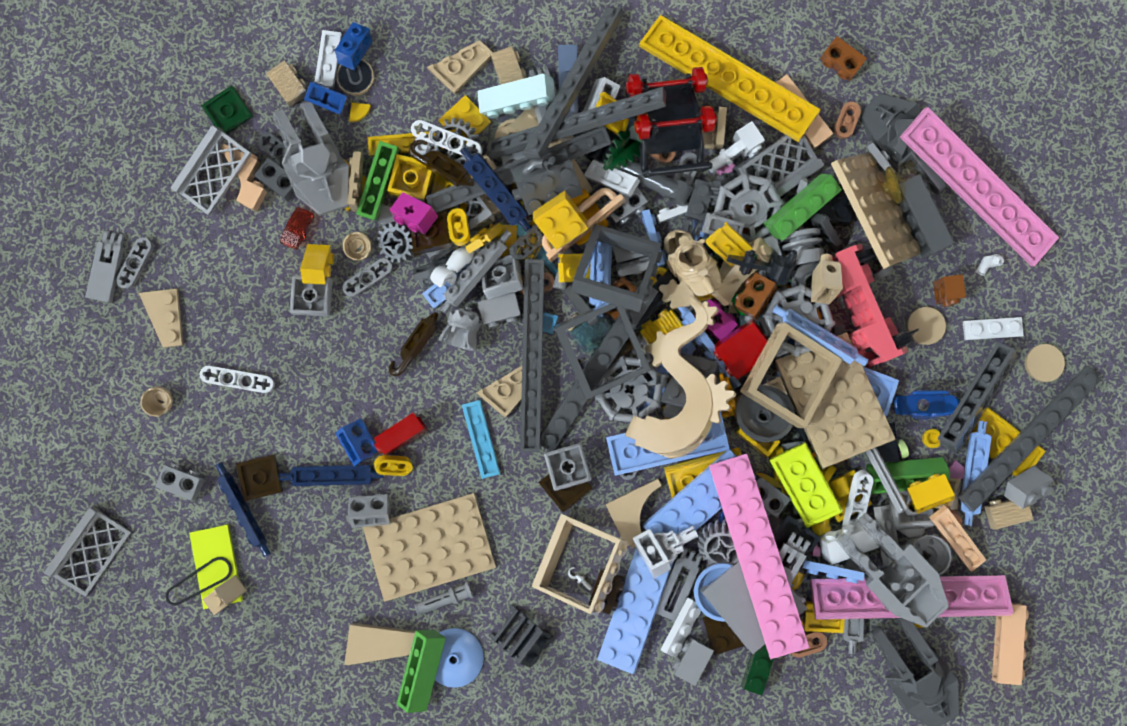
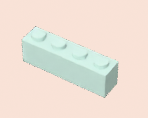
M546 74L478 91L480 113L488 118H497L499 114L503 113L513 114L515 110L519 109L529 110L535 105L545 106L553 101L555 97L553 78Z

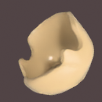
M680 229L669 232L664 239V250L667 255L675 252L680 245L678 242L680 237L687 236L689 240H694L691 233Z
M362 232L350 233L343 241L344 253L347 257L356 261L367 258L372 250L370 238ZM362 245L361 251L355 252Z
M154 386L142 394L140 405L142 410L149 416L159 417L170 410L173 404V397L171 392L165 387Z

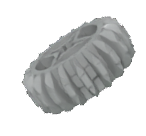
M452 118L451 123L446 119V126L442 123L438 124L440 128L447 131L456 129L453 133L462 136L461 132L463 130L467 134L468 139L473 141L480 137L479 134H473L476 128H470L471 124L469 122L464 124L463 119H460L458 124L456 118ZM436 131L435 133L437 134L433 136V139L439 142L443 138V133ZM459 138L452 139L451 143L458 142L461 145ZM429 143L430 147H435L433 150L443 153L440 146ZM465 144V146L472 153V155L474 152H478V150L475 148L476 145H474V147L471 148ZM451 146V147H452V148L454 147V149H457V148H459L460 146H458V147H457V146ZM450 150L447 152L449 154L448 157L452 160L458 154ZM463 156L454 161L463 166L467 159Z
M726 519L723 520V523L716 520L715 524L710 522L708 527L704 526L698 540L699 554H703V560L708 559L709 565L712 563L735 564L739 559Z

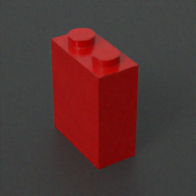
M751 319L714 344L715 351L713 353L719 361L723 360L726 364L725 370L727 373L738 380L753 369L768 338L756 321Z
M413 412L374 438L376 441L374 446L380 454L390 455L428 429L420 416Z

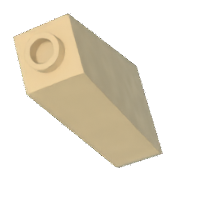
M352 623L349 627L344 665L407 656L411 651L415 631Z

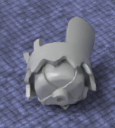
M467 306L464 309H456L454 314L449 310L448 324L441 333L439 340L454 347L476 351V335L483 321H479L478 314L472 312V308Z

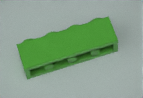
M379 141L356 212L357 215L378 222L388 192L387 189L396 155H399L401 151L399 147Z
M821 173L765 221L764 225L774 238L784 240L842 189L831 174Z
M943 457L885 463L900 491H907L910 484L917 481L925 482L929 480L930 476L935 474H945L949 482L950 470ZM866 464V471L873 477L871 494L887 493L873 465Z
M436 630L415 631L397 700V705L407 713L427 711L446 639Z

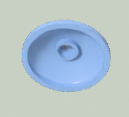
M717 563L707 567L700 573L695 582L694 597L699 609L706 616L717 621H724V619L702 594L700 589L705 585L711 584L733 565L729 563Z
M450 628L441 631L440 634L446 639L435 681L446 687L465 686L472 682L482 669L484 660L482 646L478 639L466 630ZM450 657H456L457 662L452 663Z

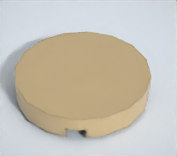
M923 307L916 309L907 320V332L919 328V331L913 335L915 342L921 345L934 344L945 333V319L934 308Z
M1040 344L1031 348L1025 358L1027 373L1039 382H1051L1057 379L1063 373L1065 367L1061 351L1049 344Z

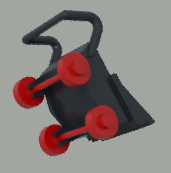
M694 67L692 69V76L691 73L686 74L685 79L647 83V78H643L641 81L639 74L629 75L628 82H626V98L660 87H664L666 91V107L633 116L635 132L638 133L639 139L643 140L640 150V166L644 178L692 171L705 172L713 167L711 162L705 163L704 161L705 144L702 129L704 132H713L715 124H717V115L712 106H703L700 115L695 93L705 92L706 85L708 84V77L703 67ZM697 149V164L648 168V155Z

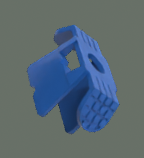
M941 389L915 390L910 393V396L896 395L894 409L897 415H910L911 418L929 420L953 414L960 401L955 395H943L949 394V391ZM920 399L928 401L929 408L926 411H920L917 408V402Z

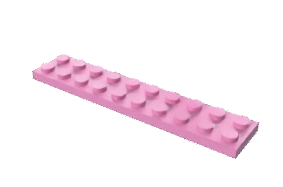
M929 107L924 108L900 136L1030 266H1035L1059 239Z
M744 454L709 465L770 659L809 648L748 455Z
M1005 575L940 577L949 607L939 617L1011 616L1014 613ZM846 578L811 579L810 581L815 620L900 618L883 606L877 596L866 585L865 578L863 581L858 580V584L847 582Z

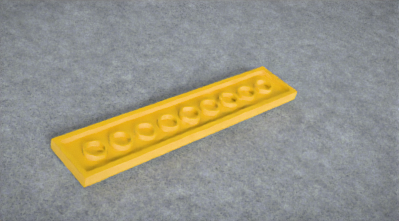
M662 15L658 17L639 43L640 48L685 75L691 73L692 76V69L694 67H703L708 77L707 88L797 142L801 140L820 113L821 109Z

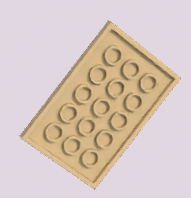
M869 152L832 162L831 165L883 269L921 254L919 244L914 240L911 228L902 216L901 208L896 205L894 194L887 187L885 176L879 171L877 160Z
M847 332L837 336L853 346ZM813 351L800 354L799 357H794L793 354L775 360L777 369L799 417L829 361ZM855 360L851 364L845 361L841 362V369L833 377L831 388L824 394L821 406L814 412L812 423L804 428L822 469L895 440L863 366Z
M474 493L390 518V524L363 527L384 602L496 568Z

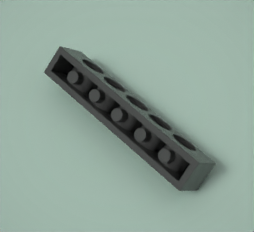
M997 341L938 437L940 446L959 454L1016 361L1015 349Z

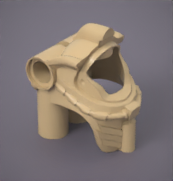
M687 236L680 237L678 240L680 245L673 254L668 255V260H666L671 273L678 278L679 282L683 280L695 293L696 297L713 293L721 286V277L716 265L717 262L708 254L703 245L705 240L701 238L699 241L689 240Z

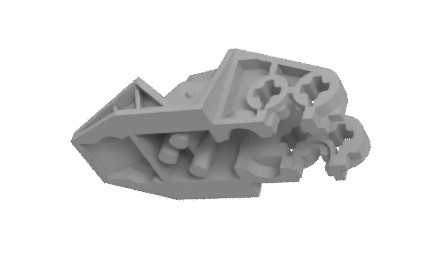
M307 101L300 104V110L303 120L308 123L311 138L314 139L316 144L314 146L303 149L301 139L298 138L283 109L273 112V117L277 130L279 129L281 132L283 144L286 148L282 165L295 195L322 216L348 207L349 165L339 154L334 141L312 103Z
M864 513L858 519V522L885 553V556L893 562L881 571L870 561L867 555L863 554L855 546L854 541L843 533L836 542L858 568L865 573L866 585L887 610L891 611L895 616L928 627L949 607L939 574L911 544L899 546L888 534L878 527L875 520Z

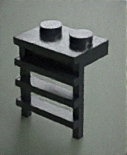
M511 605L509 608L513 610L512 614L496 635L490 633L489 637L519 664L531 667L538 661L540 653L550 645L553 635L541 629L520 610ZM520 616L521 620L503 643L501 641L502 637L516 618ZM528 623L530 626L511 650L509 646L525 624Z

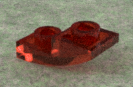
M296 207L282 233L280 243L297 250L306 237L305 231L315 218L314 213Z

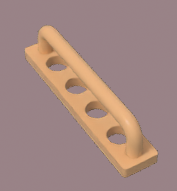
M601 188L579 205L578 208L583 213L602 196L606 195L611 199V202L587 220L588 229L559 249L553 248L544 235L542 246L547 252L546 256L549 261L553 262L557 259L558 254H563L590 232L594 224L598 225L623 205L625 198L622 194L617 196L611 189Z

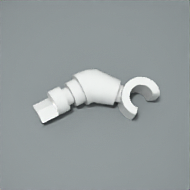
M465 247L456 249L448 259L447 267L438 266L433 270L430 277L431 281L439 287L444 286L446 282L454 285L457 277L455 272L458 273L465 265L469 264L482 249L478 248L471 253H468Z

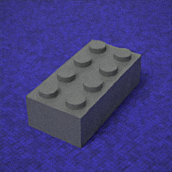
M919 174L898 184L891 191L894 194L896 205L902 210L905 222L911 228L914 240L919 244L920 255L922 259H925L953 245L954 237L944 224V216L936 208L935 198L932 195L930 196L927 190L926 180L921 178Z

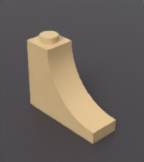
M761 237L749 242L753 248L752 250L757 254L756 260L769 263L773 249ZM723 260L719 272L721 286L712 293V296L723 306L729 305L738 288L756 269H752L750 274L742 275L739 271V265L734 264L731 267Z
M658 479L605 504L621 538L627 541V546L630 545L631 548L635 547L633 538L641 534L640 513L643 504L653 491L661 487Z

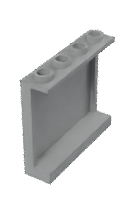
M738 560L711 584L703 586L700 591L746 648L754 654L765 645V641ZM791 589L798 614L800 615L807 609L804 605L806 600L799 592L795 594Z

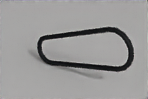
M223 557L213 558L170 587L165 594L166 601L172 606L180 605L227 580L232 572L230 562ZM223 560L228 564L229 572L225 578L177 603L169 600L168 594L171 590L212 562Z

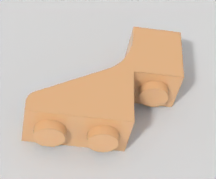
M223 143L221 150L229 149V146ZM241 150L234 151L235 161L241 160L244 156V153L240 152ZM230 152L223 153L228 162H231ZM252 154L238 174L241 188L236 201L257 212L267 191L263 189V184L255 180L253 181L254 175L260 168L261 163L257 160L258 157Z

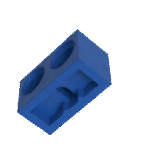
M352 22L334 50L338 64L355 71L372 44L370 28Z
M312 80L304 97V100L337 114H341L347 99L346 94Z
M361 418L341 427L335 433L353 466L379 453L374 446L376 441L372 439L367 425L363 423ZM352 430L356 432L357 436L353 435Z

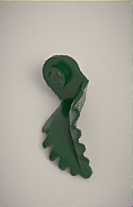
M634 124L627 131L618 132L620 140H613L616 148H609V151L612 153L606 154L607 160H604V170L610 169L613 171L614 167L619 170L621 168L620 164L623 167H627L626 160L634 163V155L640 158L639 145L643 140H640L638 133L635 132Z

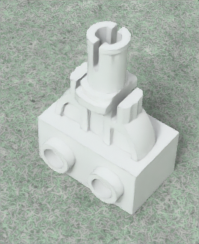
M752 121L735 132L731 140L733 143L731 147L727 150L721 149L719 155L709 161L713 164V167L709 169L711 173L724 165H732V160L740 156L745 159L760 153L759 150L763 148L762 144L765 139Z
M693 526L678 534L674 533L673 530L668 533L653 534L649 529L634 537L633 541L648 570L655 579L671 570L670 564L675 561L677 554L684 551L683 544L697 538L698 534Z

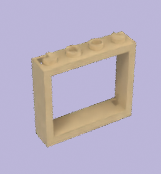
M779 323L773 330L740 392L795 427L806 428L812 423L813 414L821 406L824 394L831 388V381L840 371V364L843 359L787 323ZM786 335L829 361L800 417L757 391Z
M561 514L532 587L586 613L599 616V613L604 609L605 598L612 589L613 578L620 569L619 563L621 558L626 554L628 542ZM573 525L615 543L591 605L548 586Z

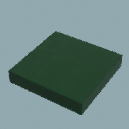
M233 85L201 105L212 124L223 129L226 134L253 117Z

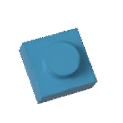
M543 312L544 333L553 335V326L556 325L558 316Z

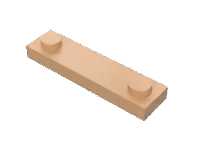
M945 505L929 517L970 572L986 561L985 557Z

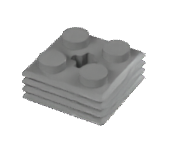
M511 255L498 258L482 277V287L487 299L523 289L519 260L512 258Z
M292 276L290 313L293 315L329 317L332 279L327 277L325 285L302 283L301 276ZM311 292H313V294H315V298H312V300L310 301V299L307 298V295H311Z
M581 443L544 453L554 491L591 481V475ZM566 461L569 464H573L570 473L562 469Z
M900 491L908 507L911 505L915 509L908 492ZM889 497L895 530L933 528L934 524L929 517L934 514V509L917 514L916 511L912 512L908 508L907 511L898 513Z

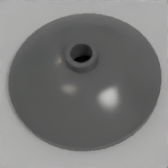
M760 385L757 388V391L795 414L792 402L781 390L767 385ZM744 394L741 395L737 402L736 419L738 425L747 436L760 442L780 440L788 434L793 426ZM759 416H764L765 420H761Z

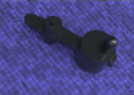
M754 250L746 251L744 257L728 255L727 261L739 265V271L742 275L750 274L752 269L766 271L765 276L767 279L775 282L777 285H786L790 278H794L796 274L794 261L797 257V251L791 250L788 257L774 255L769 263L756 260L757 254H755Z

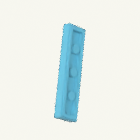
M481 400L463 404L462 408L481 478L484 479L501 474Z

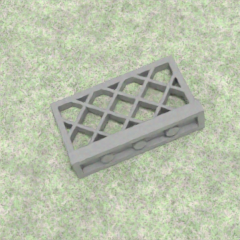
M212 125L178 175L171 189L176 193H180L204 213L211 216L252 153L226 134L223 129ZM223 138L228 140L229 149L221 150L220 142ZM241 150L245 153L239 161H235L234 151ZM230 152L231 162L223 163L221 153ZM217 154L218 164L210 166V157ZM232 165L231 175L225 177L223 167ZM219 168L220 178L212 179L211 169ZM207 170L208 180L200 181V172ZM221 181V190L214 192L213 182ZM209 183L210 193L202 195L201 184ZM196 185L198 196H190L187 193L191 186ZM210 196L211 205L207 209L203 205L202 198Z
M784 135L738 169L740 173L746 172L748 174L745 169L750 165L755 166V176H759L760 168L768 169L767 178L769 177L770 179L772 171L780 172L779 181L772 182L781 197L799 184L802 176L805 178L809 177L823 167L824 163L821 159H817L805 135L799 141L798 146L792 145V138ZM777 146H786L784 156L776 155ZM790 147L797 149L796 159L788 158ZM802 150L807 151L810 157L805 162L800 161ZM765 155L771 156L769 167L761 165L762 158ZM775 157L783 159L781 170L773 168ZM787 160L795 162L794 169L791 172L785 171ZM749 182V188L757 190V184ZM766 190L763 194L766 197L767 201H773L768 191Z
M480 197L476 198L477 201L472 199L464 202L470 204L468 213H466L470 238L483 227H487L496 221ZM473 204L481 205L484 209L479 214H471ZM452 242V247L426 254L434 264L458 246Z
M94 505L87 510L44 571V574L49 577H55L85 597L131 533L130 530L99 511L100 509ZM99 517L106 521L107 529H96L95 522ZM119 529L125 535L121 540L113 541L111 530ZM108 531L110 542L99 544L97 533ZM94 534L96 545L85 547V536ZM111 545V555L102 557L100 546ZM96 547L98 558L88 560L86 549ZM82 550L84 561L74 563L73 553ZM99 561L101 569L99 572L91 573L89 562ZM85 563L87 574L77 576L75 565ZM71 566L73 577L65 578L59 574L64 567ZM88 577L89 586L86 590L79 586V578Z

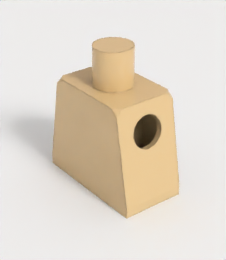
M831 254L821 255V261L812 273L811 302L831 304L843 289L841 264L834 262Z

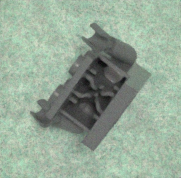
M565 148L541 159H531L527 164L511 169L517 185V189L512 190L515 201L522 199L528 215L533 214L535 210L563 191H566L571 199L583 194L573 164L569 160Z
M681 353V356L706 378L710 374L716 375V385L721 383L718 362L707 360L704 357H695ZM669 372L667 374H657L655 385L663 384V387L666 388L661 397V402L667 403L663 414L664 417L671 419L683 410L686 404V393Z

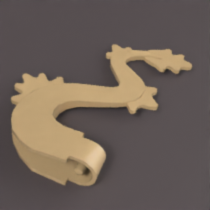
M674 279L670 280L667 285L659 286V290L663 293L662 301L666 303L671 301L670 307L672 309L692 306L696 312V319L693 323L674 329L666 335L658 331L656 341L646 346L645 350L654 356L652 363L654 367L663 364L666 370L683 387L686 393V404L676 417L669 420H660L648 415L645 419L633 416L625 433V436L636 440L634 445L670 459L683 457L693 452L707 437L712 422L717 424L721 422L719 412L731 409L728 401L736 396V392L726 390L728 382L722 381L716 385V375L710 374L706 378L681 356L680 350L684 345L702 334L708 325H714L713 317L718 313L719 309L715 306L709 307V303L706 301L702 303L683 280L678 285Z

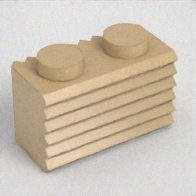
M512 46L490 53L501 85L527 78L524 68L520 69L518 62H521L518 51H514Z
M284 60L266 74L291 108L304 99L308 86L302 78L300 80L297 79L295 76L298 73L292 64L287 65Z
M996 499L989 501L990 505L984 506L990 529L996 530L1033 520L1030 505L1022 509L1009 499L1006 501Z

